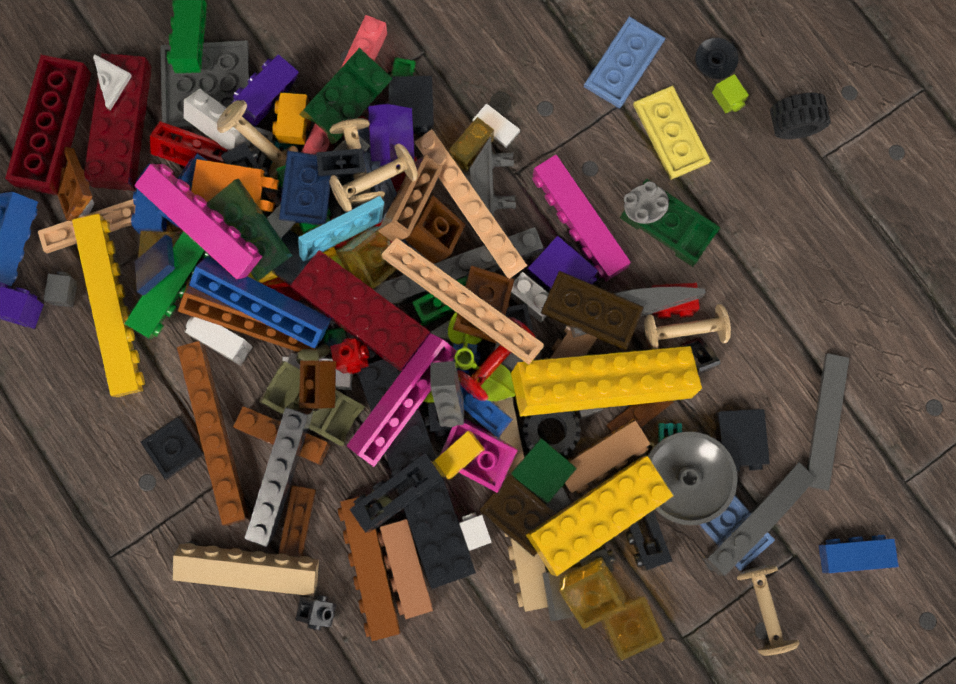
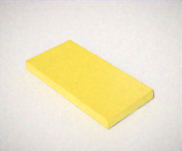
M673 86L633 103L670 180L710 163L711 160Z

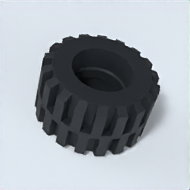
M821 93L792 95L780 100L770 108L774 133L780 139L808 137L824 130L831 123L826 97Z
M567 411L526 416L522 426V439L525 442V447L529 450L533 448L540 439L537 433L538 425L544 419L551 418L562 424L564 437L559 443L549 445L563 457L567 456L576 447L580 439L581 427L578 424L579 419L574 415L575 412Z

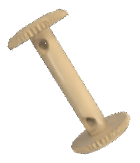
M244 100L233 102L219 117L217 130L220 133H224L234 127L273 161L268 172L271 178H277L276 169L286 165L287 151L298 152V149L292 146L281 152L242 117L246 111L247 103Z
M366 119L346 120L332 125L330 133H344L348 150L361 149L357 130L366 128L370 124ZM366 167L364 173L353 175L354 180L367 174ZM369 188L358 193L357 196L348 199L351 206L363 205L378 196H381L383 199L385 192H371Z
M399 143L395 145L398 159L343 186L335 175L330 177L332 191L345 212L352 210L348 198L403 171L411 181L417 179L418 173L414 161L403 145Z
M717 304L715 318L656 327L655 320L650 314L647 315L644 321L645 337L649 350L658 349V340L717 331L720 341L727 343L731 336L729 315L722 304Z
M774 565L751 568L739 573L737 576L738 580L751 578L770 641V645L758 649V653L763 656L785 653L797 648L799 645V640L784 641L765 576V574L778 571V568ZM762 580L763 584L758 585L757 581ZM778 635V640H774L773 636Z

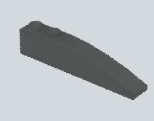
M654 287L615 293V295L643 306L644 309L640 316L643 317L700 299L706 294V291L702 288ZM570 326L573 338L587 334Z
M798 462L702 559L719 576H725L781 519L816 478Z

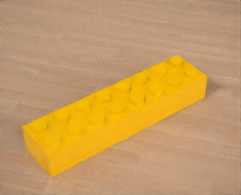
M691 346L532 361L529 365L526 362H517L511 372L520 416L691 399L702 389Z

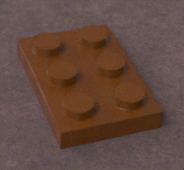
M471 266L465 287L505 316L515 279H509L508 277ZM457 313L453 330L497 343V341Z

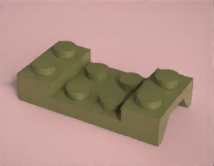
M282 361L259 402L282 414L285 407L290 403L299 404L300 369L286 361ZM335 390V408H311L314 412L309 429L343 447L351 425L365 406Z

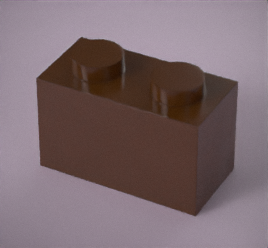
M300 360L299 408H335L336 361Z

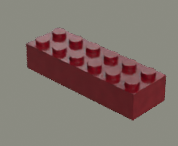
M102 53L101 58L129 72L132 77L111 110L105 106L103 92L98 79L84 176L86 181L89 182V186L93 188L135 191L134 185L137 180L152 67L146 57Z
M40 55L5 177L14 187L58 195L61 167L65 168L67 164L66 155L63 154L64 148H71L92 74L84 63Z
M318 250L290 285L297 295L325 316L331 318L332 321L401 372L430 335V331L320 250Z

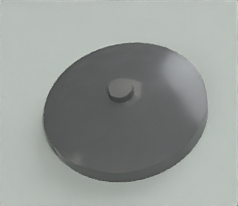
M681 432L663 439L650 452L648 458L673 494V497L655 508L662 516L683 525H699L714 520L729 507L736 493L737 470L728 450L716 439L703 433Z

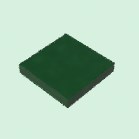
M540 438L511 472V475L544 503L548 504L577 468Z

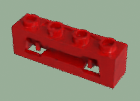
M161 121L150 135L151 154L186 166L189 160L198 153L207 161L225 164L221 155L223 154L222 151L228 152V150L212 139ZM171 133L183 136L181 142L179 136L173 140ZM217 149L222 150V151L219 152V155H218V154H215V152L217 151Z

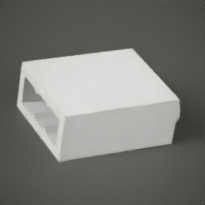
M193 316L190 317L186 324L187 329L185 332L240 366H242L253 348L245 339L220 325Z

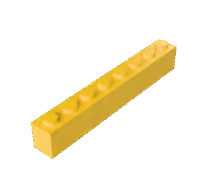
M100 214L73 219L72 223L110 396L117 398L143 391L142 385H145L143 373L138 370L137 363H140L138 351L134 350L132 341H135L134 331L124 324L130 313L128 307L124 306L123 302L125 290L118 280V276L121 273L118 263L114 262L113 254H116L113 241H110L108 235L111 232L109 221Z

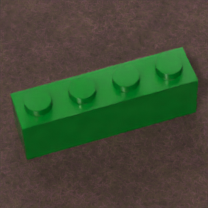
M173 0L174 16H171V28L173 31L169 34L171 51L167 52L168 64H172L174 73H201L207 11L206 0Z

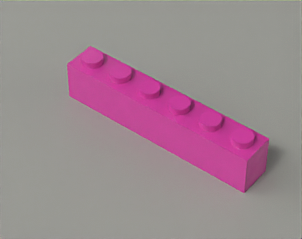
M554 155L535 167L532 177L535 185L543 189L546 201L550 206L554 205L558 211L557 216L563 224H567L570 229V236L575 242L578 241L580 243L583 255L587 260L591 259L595 265L594 268L598 270L597 275L608 281L627 269L631 263L558 156Z
M150 164L134 186L236 279L246 278L262 258L257 252L258 248L240 237L241 233L235 227L228 226L223 221L224 217L220 213L206 206L207 202L201 196L194 195L189 190L190 186L186 182L172 175L173 171L165 164Z
M430 333L346 446L374 467L431 391V363L453 361L457 351L446 341Z

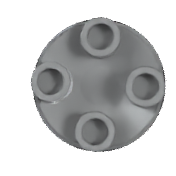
M646 182L644 185L634 188L624 197L625 212L631 220L637 223L647 224L659 220L666 213L669 206L666 192L659 186H656L654 182Z

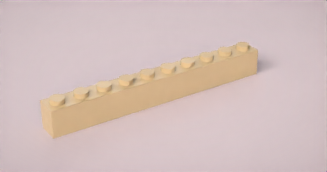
M512 397L500 401H492L513 418L499 437L517 449L505 479L511 475V472L524 458ZM510 538L511 546L507 548L509 559L514 560L516 569L512 570L514 584L519 583L520 593H516L518 606L523 607L525 612L548 607L542 574L546 573L544 562L538 553L532 557Z

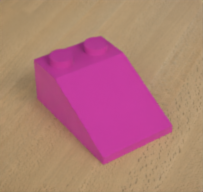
M464 419V425L452 427L441 454L467 431H471L485 450L460 470L459 473L495 492H499L517 453V449L481 426Z

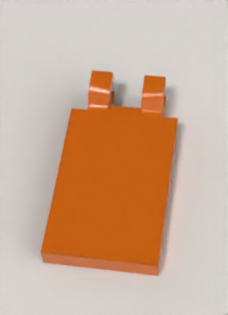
M197 159L191 192L194 195L201 196L207 202L206 206L210 209L257 216L258 210L274 212L275 203L260 200L262 187L278 190L279 180L263 177L264 171L260 169Z

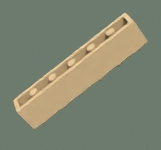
M191 543L179 544L173 555L174 581L314 596L318 583L319 559H312L307 556L293 557L286 554H266L262 551L248 552L236 548L221 549L216 546H195Z

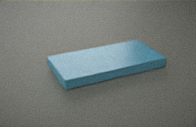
M381 196L298 237L299 256L301 259L306 261L314 257L318 250L324 252L382 222L384 201Z

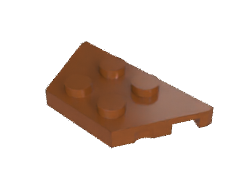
M65 147L63 154L66 155L68 163L66 168L61 167L58 198L66 220L72 221L81 215L91 201L92 194L89 189V182L85 179L84 170L80 166L74 148Z

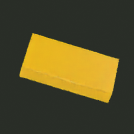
M467 431L435 461L447 479H451L485 449L471 431Z

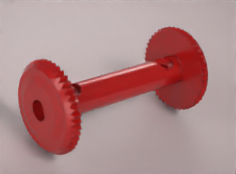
M507 317L535 337L522 322L513 317ZM500 344L471 377L458 370L457 373L461 386L478 400L486 401L489 397L481 385L510 355L511 351Z

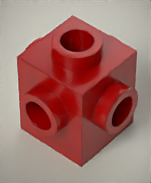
M348 338L343 340L342 343L330 347L332 359L336 361V370L343 374L357 373L361 371V368L369 366L367 360L369 358L368 348L357 339Z

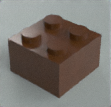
M435 196L427 199L410 236L406 237L405 240L432 264H435L451 255L465 224Z

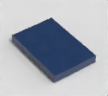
M287 151L279 220L319 226L326 223L331 176H318L317 155Z

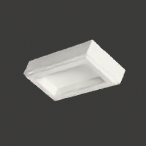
M488 104L473 119L474 124L505 148L520 133L519 128Z

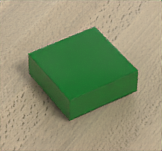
M395 57L391 77L414 76L416 61Z

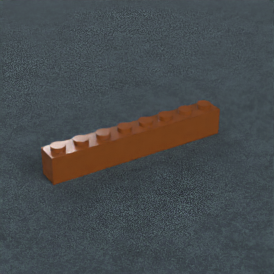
M197 341L179 346L177 350L222 525L229 526L250 520L205 345Z

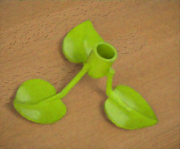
M456 312L448 325L450 341L454 344L463 343V348L459 349L455 354L456 368L468 370L472 367L476 371L479 367L474 363V355L467 347L468 344H478L482 339L453 330ZM502 364L481 385L489 397L487 401H500L515 396L511 372ZM432 390L423 402H434Z

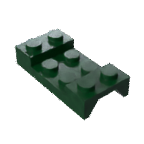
M359 47L299 115L317 124L327 134L330 143L334 145L344 133L331 134L330 128L332 125L346 120L357 119L393 78Z
M646 178V180L644 181V183H643L642 185H644L646 182H651V181ZM666 192L669 199L668 209L655 222L647 224L637 223L627 216L625 210L622 212L620 219L636 230L640 228L676 252L675 256L691 267H694L720 229L719 226L668 192Z

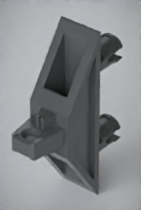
M490 136L470 167V171L464 172V175L494 217L496 209H516V203L512 202L515 201V195L495 196L493 194L492 174L494 167H514V160H512L514 154H494L491 148Z

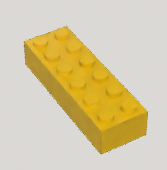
M648 456L641 457L527 533L526 536L551 575L558 576L673 497V494Z

